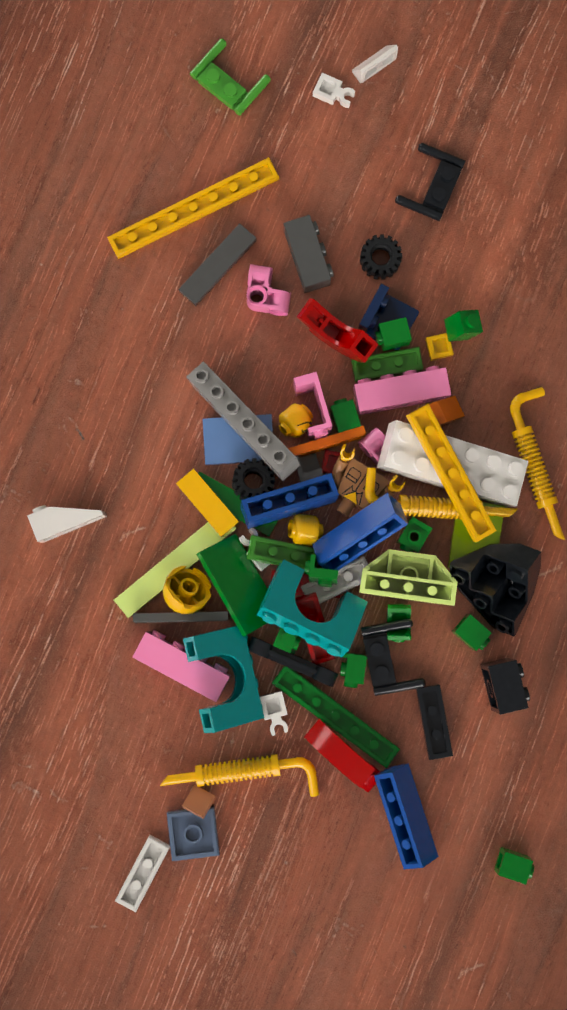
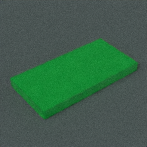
M234 534L200 551L196 555L244 637L267 624L261 617L257 616V612L268 589L253 562L247 559V552L237 534Z

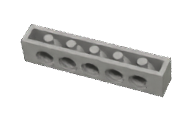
M204 361L186 377L192 387L282 481L300 466L297 457Z

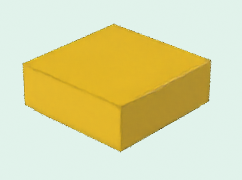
M447 333L426 337L425 341L430 361L454 355Z

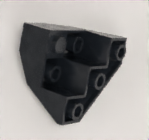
M519 543L489 544L451 561L449 564L450 574L458 582V590L494 629L501 633L515 636L534 595L541 569V551Z

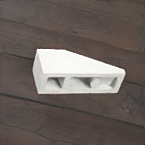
M46 505L33 509V513L27 515L36 540L40 543L107 517L106 513L102 510L62 507L46 508Z

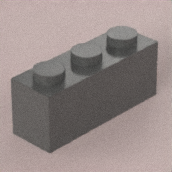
M310 215L283 223L284 233L304 294L330 286L331 277H334L330 263L326 264L324 256H327L323 242L319 243L317 235L320 233L316 221L312 222Z

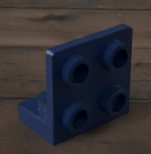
M383 284L377 290L358 328L365 331L374 340H376L375 332H377L380 323L406 317L410 330L419 314L417 309L388 295L389 287ZM401 347L395 348L393 350L398 351Z

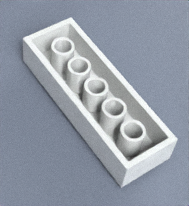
M398 420L389 423L377 468L444 488L412 426ZM446 435L479 499L505 507L517 506L528 461Z

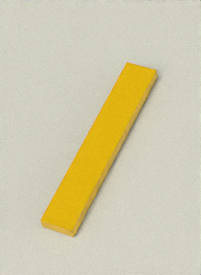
M429 403L406 415L473 542H478L497 531Z

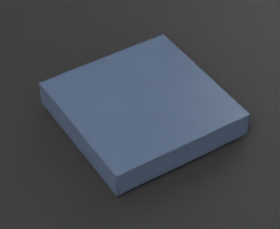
M215 806L210 807L204 819L186 809L167 811L172 861L220 855Z

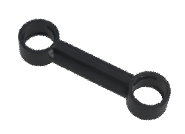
M252 636L248 644L250 652L284 665L328 686L333 687L339 675L332 670L274 647L272 644Z

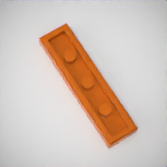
M360 426L288 449L295 456L302 457L363 439L366 431L364 426Z

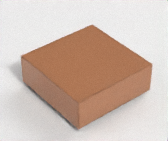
M194 785L182 807L204 819L215 800V795Z

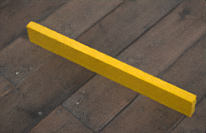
M268 157L107 238L117 258L120 259L279 180V175Z

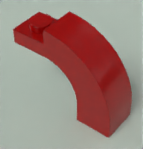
M313 298L307 301L297 315V318L309 327V331L337 352L355 361L366 363L379 345L365 331L349 327L336 319Z
M319 719L304 738L349 780L369 793L376 785L374 775L381 771L363 758L331 727Z

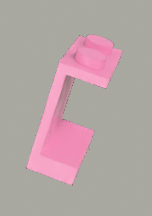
M317 372L294 378L296 396L314 391L323 424L308 428V439L314 438V440L327 437L331 433L332 423Z

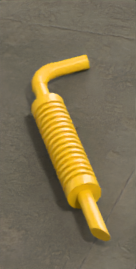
M540 387L520 393L511 401L510 413L516 427V431L512 432L513 439H516L514 441L515 444L518 443L516 447L519 448L518 452H521L519 456L523 457L521 459L528 461L526 474L529 475L527 479L530 478L528 482L532 483L530 487H533L531 490L535 492L533 496H536V498L534 499L538 500L536 502L538 509H545L553 535L565 540L553 504L559 503L557 496H554L555 492H552L554 488L550 487L552 483H549L551 479L547 478L549 477V474H546L548 471L544 470L546 465H543L544 461H541L543 457L539 456L541 452H538L540 448L536 447L538 446V443H535L537 440L533 439L535 434L532 435L534 432L532 426L525 427L520 412L522 403L545 395L544 389Z
M367 467L365 497L370 504L379 498L375 494L376 468ZM399 495L397 501L401 504L405 516H411L412 514V517L426 516L427 518L440 517L442 519L454 518L461 520L449 498L412 497V495ZM484 506L488 516L510 517L518 510V508Z
M273 754L271 757L266 755V758L261 756V759L259 757H256L257 759L252 757V760L247 758V761L245 759H242V761L238 759V762L233 760V763H231V760L228 763L224 761L223 764L219 762V765H217V762L214 765L210 763L209 766L205 764L204 767L203 764L195 765V772L167 775L160 784V786L196 781L197 787H202L205 784L210 786V783L215 785V782L216 784H219V782L224 784V781L229 783V780L231 782H234V780L238 782V779L243 781V778L245 780H248V778L252 780V777L257 779V776H259V779L262 776L266 778V775L271 777V774H273V777L281 776L280 769L298 767L306 771L310 796L315 797L319 795L317 772L311 761L303 757L279 760L278 754Z

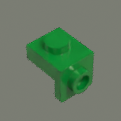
M311 554V559L306 560L305 574L309 575V582H316L321 587H332V584L337 585L338 570L315 568L316 554Z
M387 604V622L411 619V605ZM411 628L387 632V639L398 643L405 640L409 641L411 640Z

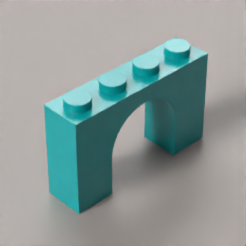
M283 559L275 571L257 616L261 617L266 623L275 624L283 628L288 634L297 635L305 639L310 645L325 649L332 656L342 658L351 648L368 601L347 591L339 599L330 621L324 623L311 621L302 615L295 601V593L305 570Z
M237 626L183 638L188 662L213 656L220 657L231 666L235 676L234 690L226 701L199 709L204 733H215L264 718L258 692V680L255 677L252 666L253 658L249 653L247 644L248 636L243 637Z

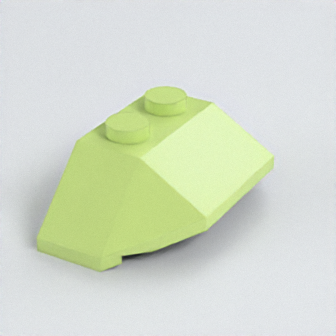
M388 549L362 569L359 593L455 606L458 582L436 555Z

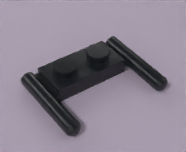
M420 143L418 151L441 160L423 204L401 195L395 198V203L440 222L466 160Z
M410 618L361 627L375 696L425 687L426 683L423 678L396 682L386 632L411 628L413 621Z

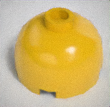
M180 566L173 569L165 580L163 587L164 600L174 612L193 614L200 611L210 599L211 583L207 576L199 569L193 568L191 570L185 569L186 566Z

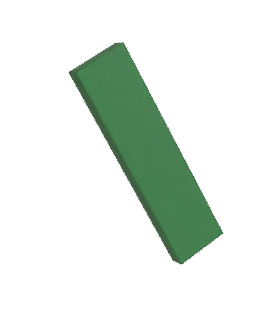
M199 471L200 477L235 518L245 523L240 508V495L236 496L234 490ZM278 520L254 527V529L270 537Z

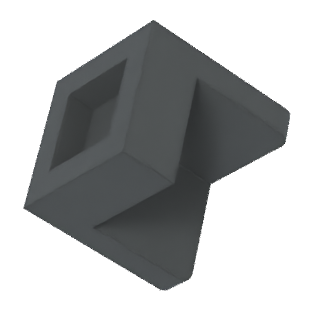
M315 453L302 457L296 456L300 464L296 469L300 482L323 476Z

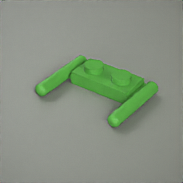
M219 39L189 74L240 116L269 84L271 78L267 74L263 75L255 86L247 92L244 87L212 62L227 45L224 39Z

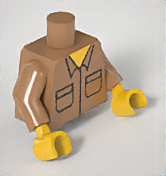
M343 444L340 456L333 467V479L339 496L343 498L336 510L348 517L354 506L362 510L370 505L365 497L367 466L353 458L355 448H353L351 453H346L344 451L346 444ZM376 473L375 494L379 498L386 493L393 496L396 492L402 490L405 481L402 485H396L394 481L398 475L393 476L389 482V480Z

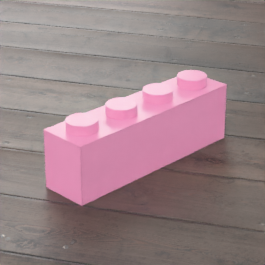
M431 366L426 368V371L419 373L416 370H409L403 372L402 376L394 377V374H387L381 376L380 380L371 381V378L358 380V384H354L353 387L358 415L435 402L450 397L451 390L446 368Z
M153 630L152 633L149 631L145 632L133 658L215 702L218 701L231 676L227 673L228 669L218 663L213 666L206 662L208 658L188 662L183 644L174 641L172 644L164 640L166 636L156 630Z

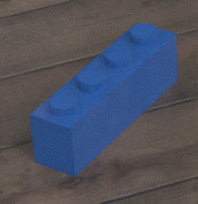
M332 473L243 499L241 500L240 508L247 529H251L335 503L339 493Z
M386 493L312 544L318 565L324 569L340 570L408 525L401 504L389 493Z
M409 763L390 766L374 775L403 869L423 868L439 856Z

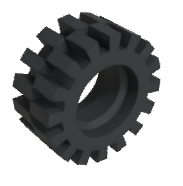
M380 234L378 238L377 235H374L371 240L368 239L366 244L363 245L360 265H362L364 272L367 271L369 277L373 275L374 279L381 277V280H384L386 276L390 278L394 272L398 271L402 259L401 246H397L398 242L396 239L392 241V237L389 235L388 238H384V234ZM382 249L388 252L390 256L388 263L378 265L373 261L372 254L376 250Z
M252 458V461L249 462V459H246L244 463L238 464V468L235 469L232 488L235 489L234 493L236 496L240 495V500L273 490L275 483L274 471L270 470L268 465H264L263 460L256 462L257 458ZM248 474H257L262 479V485L256 489L249 488L245 484V477Z

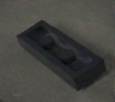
M440 685L417 688L416 693L428 759L434 760L453 756Z

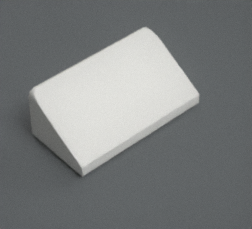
M385 46L352 69V73L360 83H363L396 60L398 46Z

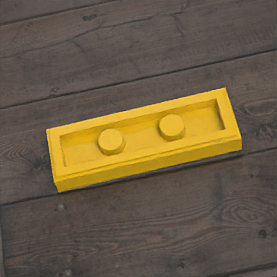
M194 468L176 483L221 537L239 523Z

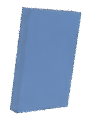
M272 414L256 415L273 433ZM222 417L203 419L205 465L244 463L246 459H249V462H251L252 458H257L256 462L262 460Z

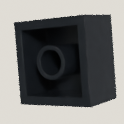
M504 658L480 664L492 711L501 715L529 708L527 702L530 701V695L527 687H523L521 678L524 677V671L521 663L517 664L515 659Z

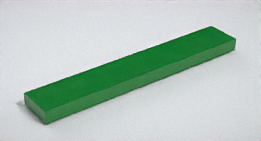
M284 666L273 680L272 684L386 769L399 752V747L295 670Z

